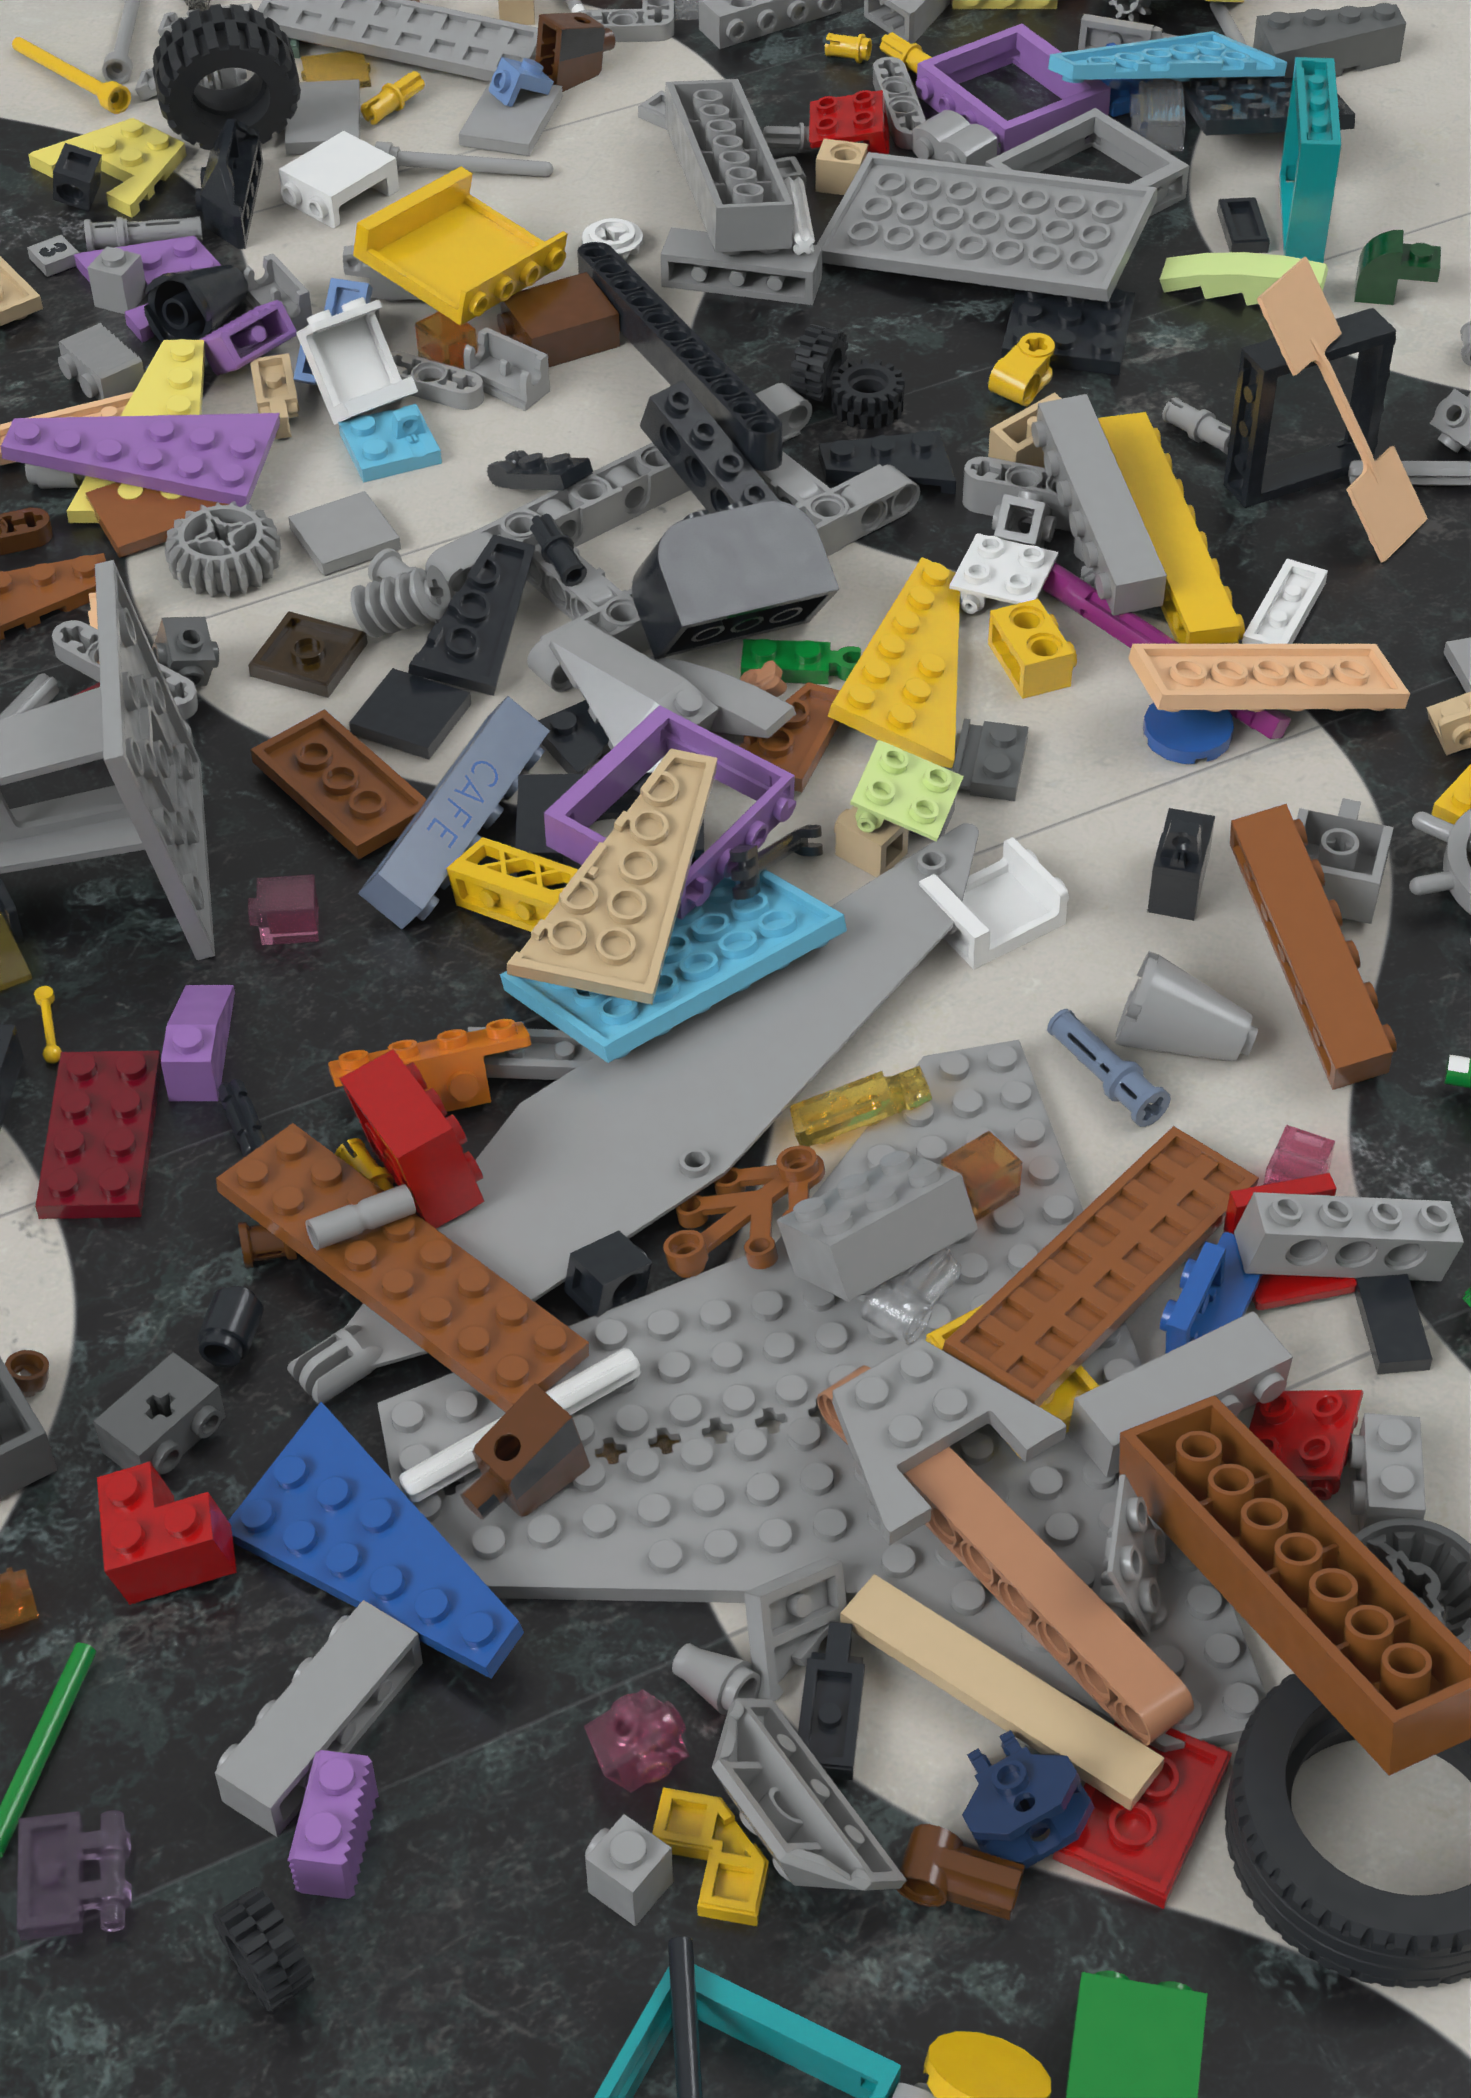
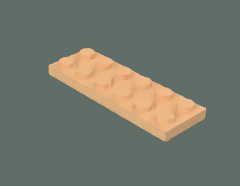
M1132 644L1128 657L1157 709L1168 712H1179L1181 710H1207L1211 712L1249 710L1260 712L1264 709H1288L1291 711H1303L1305 709H1330L1333 711L1371 709L1383 711L1385 709H1405L1410 696V692L1376 644Z

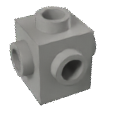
M1454 388L1450 395L1439 403L1430 424L1441 432L1437 440L1456 453L1462 447L1471 452V392L1467 397Z
M1019 491L1017 497L1004 494L1002 504L996 506L993 515L992 530H995L994 536L1008 541L1043 548L1045 541L1051 542L1054 535L1056 517L1051 516L1053 509L1042 502L1043 496L1035 493ZM1025 519H1032L1029 533H1022L1020 530V525Z

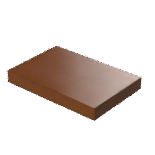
M118 482L86 492V498L94 510L95 517L119 558L166 542L167 531L174 528V520L185 519L186 511L197 512L200 510L201 505L208 508L215 506L217 503L181 496L177 499H167L161 495L160 491L143 488V493L138 498L128 500L118 494V487L122 484Z

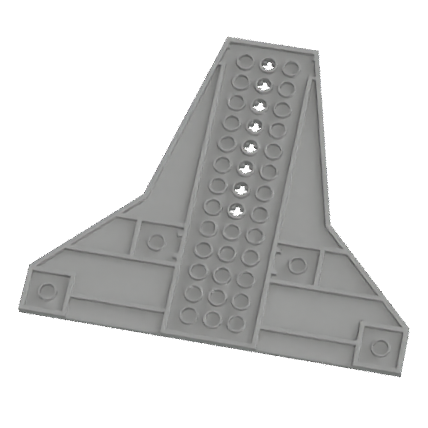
M1013 1040L923 1056L812 1196L820 1197L836 1188L837 1183L841 1179L853 1174H862L879 1165L881 1158L889 1153L906 1150L962 1174L978 1226L977 1231L850 1302L795 1275L781 1235L775 1243L778 1260L769 1268L754 1269L750 1267L745 1255L702 1272L697 1276L687 1278L610 1309L598 1318L593 1316L568 1326L570 1329L589 1342V1356L550 1389L623 1348L630 1349L640 1363L641 1373L637 1378L571 1415L590 1467L528 1516H519L503 1501L483 1520L477 1517L465 1504L460 1494L482 1476L479 1468L456 1480L462 1484L456 1486L455 1494L445 1495L444 1490L440 1489L423 1500L413 1503L498 1598L745 1603L744 1592L825 1557L840 1560L843 1563L847 1605L875 1574L1114 1725L1116 1721L925 1524L893 1544L888 1545L880 1530V1520L875 1507L871 1505L867 1496L865 1481L858 1462L853 1459L849 1446L829 1424H822V1420L819 1417H810V1415L820 1410L817 1403L818 1394L860 1366L865 1365L872 1368L920 1339L926 1341L928 1333L986 1303L1084 1211L1020 1041ZM1126 1322L1081 1364L1099 1386L1142 1365ZM454 1372L378 1402L391 1480L403 1492L399 1479L401 1473L499 1419L506 1412ZM765 1420H777L782 1423L779 1425V1432L775 1434H769L766 1427L757 1428V1426ZM991 1424L984 1425L949 1446L1099 1596L1100 1586H1103L1101 1584V1576L1104 1572L1103 1561L1105 1559L1107 1531L1113 1527L1119 1472L1106 1478L1070 1431L1066 1433L1064 1440L1026 1463L1017 1456ZM712 1430H725L729 1432L726 1435V1442L722 1444H716L713 1437L704 1438V1436ZM659 1440H672L676 1442L672 1446V1453L662 1454L659 1447H650ZM606 1450L622 1452L618 1458L619 1463L608 1464L606 1458L597 1457ZM1148 1515L1155 1529L1162 1531L1166 1545L1165 1561L1163 1564H1158L1156 1579L1160 1591V1607L1157 1613H1152L1150 1636L1144 1637L1135 1621H1126L1125 1624L1181 1679L1192 1696L1194 1702L1193 1712L1172 1728L1218 1747L1239 1743L1248 1719L1255 1713V1709L1260 1701L1266 1697V1692L1234 1607ZM1164 1733L1150 1745L1162 1752H1168L1184 1748L1185 1742Z

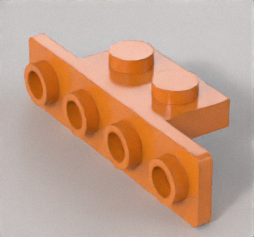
M500 1019L488 1023L486 1029L466 1033L462 1029H453L440 1033L437 1039L417 1043L415 1040H400L390 1044L388 1049L372 1053H368L365 1050L349 1051L341 1054L339 1060L330 1061L328 1065L334 1086L341 1087L343 1085L339 1078L394 1049L405 1065L411 1062L415 1063L426 1082L428 1089L425 1091L433 1088L448 1112L490 1103L491 1097L483 1056L531 1046V1040L523 1022Z

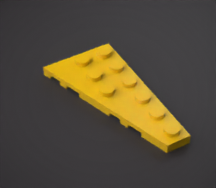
M921 557L834 699L828 717L874 739H879L939 766L952 769L955 761L960 591L949 589V585L956 574L955 572L947 569L942 564Z

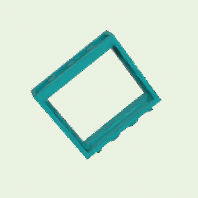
M1295 57L1279 173L1283 256L1300 259L1307 257L1310 261L1320 263L1324 261L1341 151L1334 58Z
M694 1964L698 2020L855 2098H892L898 2083H900V2064ZM669 1967L594 2098L634 2097L673 2027Z

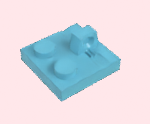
M417 404L403 406L397 410L359 415L353 419L338 422L340 436L363 483L442 464L441 450Z

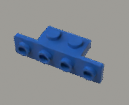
M1223 1233L1217 1245L1205 1241L1197 1260L1189 1258L1186 1262L1180 1279V1288L1183 1290L1177 1301L1170 1299L1167 1302L1160 1321V1330L1166 1331L1165 1354L1245 1315L1263 1274L1245 1273L1235 1234Z

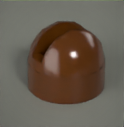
M22 1350L13 1353L7 1358L5 1366L25 1398L32 1397L35 1393L45 1389L49 1379V1361L46 1356L37 1351Z

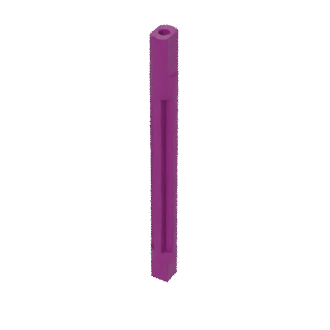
M1054 563L1042 590L1129 648L1132 647V644H1180L1132 612L1113 616L1106 599L1101 600L1099 598L1096 588L1058 563ZM1264 709L1260 712L1228 710L1233 717L1269 739L1282 738L1291 721V718L1277 709Z

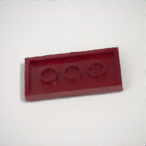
M160 1050L61 1052L35 1204L39 1219L141 1217L162 1069Z

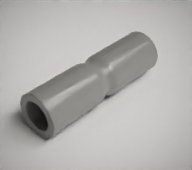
M402 1184L362 1199L356 1205H346L306 1220V1230L313 1247L319 1250L357 1236L365 1229H375L415 1214L416 1207L409 1188Z

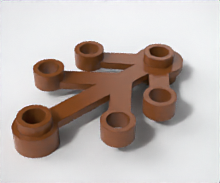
M803 1145L789 1147L778 1155L776 1165L744 1169L732 1167L723 1177L713 1183L716 1195L704 1197L694 1195L677 1206L675 1209L679 1224L689 1229L705 1224L709 1215L727 1214L702 1233L695 1230H681L670 1235L663 1246L669 1268L680 1277L690 1278L697 1276L705 1268L709 1258L708 1253L750 1221V1239L744 1245L748 1265L754 1269H766L773 1266L778 1260L775 1240L772 1238L773 1204L788 1193L789 1209L783 1213V1217L792 1212L797 1203L808 1199L810 1189L817 1185L825 1175V1166L822 1158L811 1147ZM764 1185L759 1190L745 1192L746 1186Z

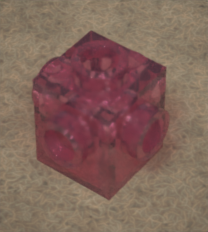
M643 1689L637 1693L619 1698L613 1703L610 1710L584 1726L604 1776L630 1793L646 1783H653L665 1778L672 1771L674 1765L689 1757L681 1734L686 1732V1727L677 1709L671 1702L666 1701L662 1703Z

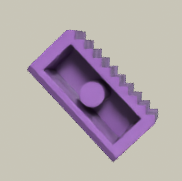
M275 300L254 307L248 313L242 314V316L230 321V323L218 328V330L206 335V337L200 338V340H204L206 359L213 372L219 376L247 365L296 336L297 331L282 302Z
M325 1750L315 1752L288 1857L289 1867L291 1868L290 1873L293 1874L292 1879H294V1890L304 1894L349 1899L355 1895L354 1886L358 1884L356 1875L361 1872L359 1864L363 1862L362 1853L366 1851L364 1842L368 1840L367 1831L371 1829L370 1820L374 1818L372 1810L376 1808L375 1799L379 1797L373 1764L368 1756Z

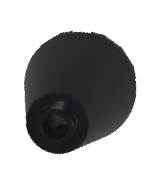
M232 265L165 273L154 278L146 287L145 294L148 293V304L144 306V313L151 330L161 342L163 340L179 339L200 340V338L206 337V335L218 330L246 298L248 293L247 281L242 272Z

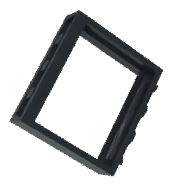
M1369 308L1336 319L1342 334L1326 348L1325 356L1328 361H1332L1359 352L1350 407L1374 458L1375 449L1378 444L1381 415L1384 411V398L1387 381L1390 377V364L1397 330L1374 308ZM1275 338L1242 347L1223 485L1244 508L1348 475L1351 461L1362 460L1346 427L1345 437L1342 441L1265 465L1277 379L1280 376L1291 373ZM1310 362L1304 369L1316 366L1317 364Z

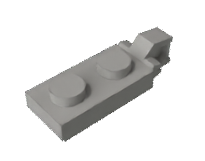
M1084 14L1081 19L1078 50L1106 47V44L1113 42L1116 45L1176 36L1162 33V28L1154 27V25Z

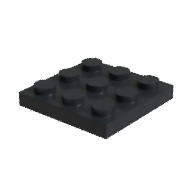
M1115 288L1109 301L1106 302L1016 290L1002 345L1001 358H1004L1026 334L1042 333L1051 337L1055 342V350L1049 361L1050 367L1119 375L1134 308L1135 292H1126Z

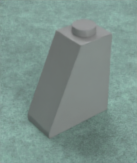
M864 0V17L886 32H893L910 44H913L947 8L950 0Z

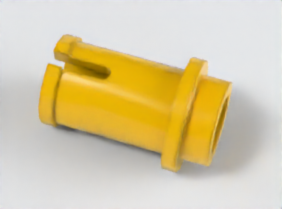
M834 33L827 34L826 41H830V44L825 43V55L827 57L855 59L856 63H862L863 60L868 61L870 59L872 40L871 38H866L865 34H859L858 37Z

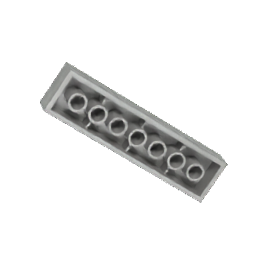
M739 80L666 82L665 126L714 251L725 255H738L742 251L759 250L763 253H776L780 249H792L794 203Z

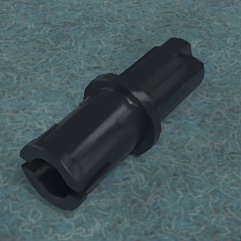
M546 513L542 516H534L530 530L542 548L541 556L545 562L553 565L565 586H575L581 583L587 575V569L573 550L574 543L570 536L561 532L551 515Z

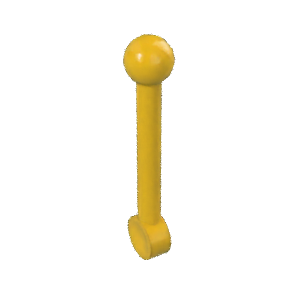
M41 986L35 990L34 996L36 1003L41 1006L46 1041V1047L43 1049L42 1056L46 1062L56 1063L60 1060L62 1051L56 1045L51 1004L55 1001V995L51 987Z

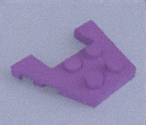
M195 236L115 247L141 255L146 286L154 278L165 273L221 266ZM104 249L74 255L77 269L89 283L87 267ZM145 305L124 312L127 326L141 342L154 337V333L144 313Z

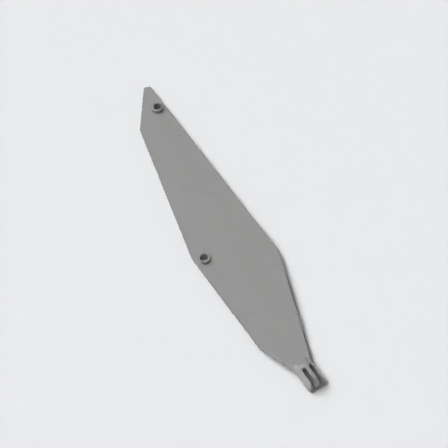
M969 823L957 826L938 838L937 842L930 843L832 905L833 909L844 914L847 931L831 939L825 946L811 950L790 962L787 967L766 975L752 983L749 988L736 992L712 1005L706 1012L696 1014L674 1026L668 1033L654 1037L631 1050L625 1057L607 1063L595 1055L521 1102L475 1160L483 1175V1179L476 1183L485 1202L436 1229L532 1301H536L565 1282L570 1253L618 1230L629 1239L723 1177L953 928L954 921L919 886V881L935 874L963 901L979 836L978 828ZM363 1303L344 1328L288 1364L287 1370L319 1405L320 1402L326 1403L357 1381L363 1379L377 1367L427 1354V1352Z

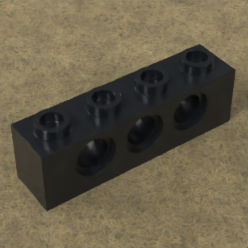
M683 380L649 397L640 428L705 509L708 510L709 514L723 511L728 505L739 501H747L748 505L765 501H780Z

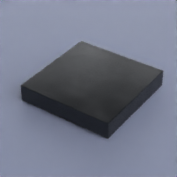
M392 668L349 722L350 732L355 736L429 760L470 707L471 694L464 690Z

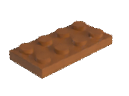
M325 709L250 749L252 762L358 859L399 837L427 800Z

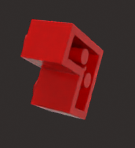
M150 1461L97 1477L104 1572L129 1605L237 1573L231 1524L209 1492L174 1501L173 1493Z

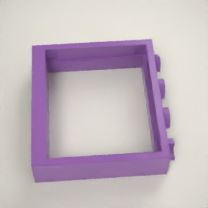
M1024 24L1016 25L919 62L915 84L917 86L916 95L937 112L951 110L962 115L970 124H979L989 129L997 137V156L1094 108L1108 115L1111 88L1099 79L1084 80L1082 83L1063 81L1062 75L1048 69L1050 54L1062 52ZM1013 63L1062 100L1006 121L959 84Z
M659 705L544 812L546 846L582 865L598 843H603L606 840V837L589 829V827L662 759L670 749L718 758L714 779L756 800V802L690 866L677 913V918L682 920L695 906L698 907L704 904L711 890L724 877L729 878L731 876V869L738 865V862L730 861L729 851L738 845H757L759 849L765 842L767 835L780 822H785L790 818L796 807V801L794 800L795 775Z

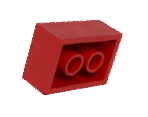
M392 1049L339 1078L373 1152L382 1165L391 1173L397 1186L405 1184L409 1188L414 1199L416 1213L420 1218L436 1229L485 1202L476 1183L483 1179L482 1172L469 1151L463 1153L461 1145L467 1142V1138L461 1125L453 1114L446 1118L444 1117L447 1115V1111L440 1097L433 1088L425 1091L428 1089L426 1082L414 1062L405 1065L395 1050Z

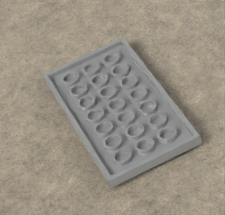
M868 152L817 245L822 246V263L1108 302L1157 202V188Z

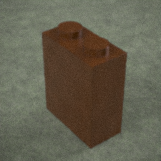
M587 272L521 290L512 295L508 300L500 302L501 313L497 315V323L501 334L547 354L549 367L620 347L619 313Z

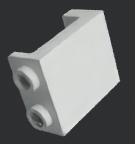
M345 131L340 132L279 169L283 201L331 228H336L340 225L339 207L371 187L387 196H391L399 191L396 157Z
M364 297L355 299L342 305L343 312L334 316L331 315L329 309L306 318L309 325L296 332L334 425L400 401L418 392L412 376L403 380L400 377L375 315V311L382 308L379 299L367 304Z
M1013 837L1004 841L1003 858L1000 861L968 877L963 901L935 874L919 881V886L954 921L953 928L943 938L973 970L1066 924L1069 894L1065 884L1058 877H1053L1039 863L1036 855L1031 850L1025 849Z

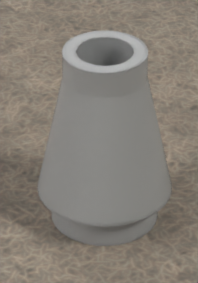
M691 1643L685 1644L678 1651L672 1664L673 1674L686 1681L722 1715L728 1713L729 1706L736 1698L756 1699L760 1690V1675L752 1671L750 1662L700 1649Z

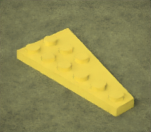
M163 340L121 416L202 415L205 364L204 340ZM86 476L67 509L68 523H99L92 506L86 498V492L115 482ZM123 483L118 487V494L128 500L136 499L143 493V487ZM160 491L161 495L167 499H177L182 496Z

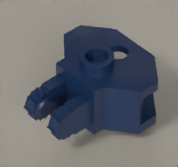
M1009 1730L999 1736L1002 1741L1001 1747L1007 1756L1001 1761L991 1765L987 1756L982 1754L979 1748L967 1754L977 1773L974 1776L978 1786L962 1816L981 1852L1025 1865L1024 1869H1027L1078 1840L1095 1807L1083 1788L1080 1776L1068 1756L1031 1754L1027 1746L1021 1748L1014 1734ZM1050 1829V1834L1045 1840H1032V1838H1037Z

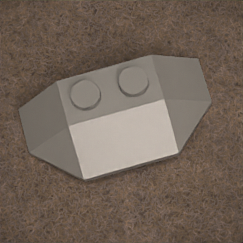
M736 1698L729 1706L712 1769L729 1797L739 1809L742 1823L749 1831L760 1838L773 1856V1865L778 1873L795 1886L864 1891L900 1889L907 1881L773 1700Z

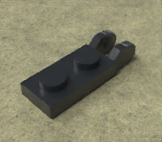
M524 450L512 451L507 454L505 461L491 463L486 471L489 481L495 487L522 490L564 491L593 474L589 458H571L569 453L553 457H543L542 453L528 455Z

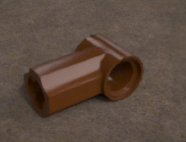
M920 1824L912 1830L899 1869L907 1881L900 1889L896 1890L908 1900L919 1905L939 1907L944 1905L946 1901L1010 1920L1019 1895L1025 1865L964 1847L963 1841L956 1834L943 1827Z

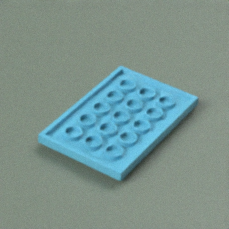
M765 870L759 874L761 892L752 898L745 900L733 899L732 888L740 884V881L731 880V876L729 878L724 877L711 890L704 904L698 907L695 906L682 920L676 917L653 1005L507 975V971L500 974L504 991L609 1063L615 1059L625 1057L631 1050L654 1037L668 1033L674 1026L692 1016L706 1012L712 1005L728 996L749 988L752 983L766 975L787 967L790 962L811 950L825 946L831 939L846 932L847 928L844 914L770 871Z

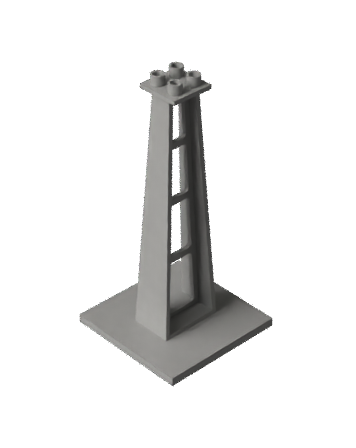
M114 560L95 564L100 687L0 720V786L103 758L115 785L9 809L0 791V874L146 850L196 960L215 956L201 761Z

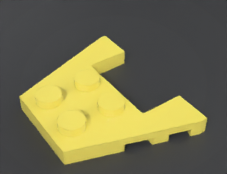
M135 118L127 119L28 154L31 168L53 178V170L65 143L101 154V171L123 181V183L106 193L108 206L131 218L140 211L139 203L143 199L149 200L155 194L154 186L159 180L166 181L187 156L184 142Z

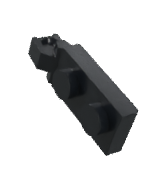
M829 1621L826 1653L812 1652L811 1658H807L798 1735L830 1778L853 1781L865 1664H863V1657L850 1656L852 1624Z

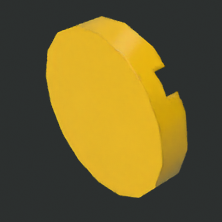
M955 2031L938 2036L929 2046L924 2063V2073L926 2072L929 2075L926 2084L936 2098L1050 2097L1051 2078L1043 2065L1023 2048L1002 2038L980 2032Z

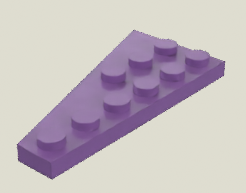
M280 413L14 418L1 445L2 459L201 500L218 501L219 503L226 504L235 501L238 507H242L250 502L280 426Z

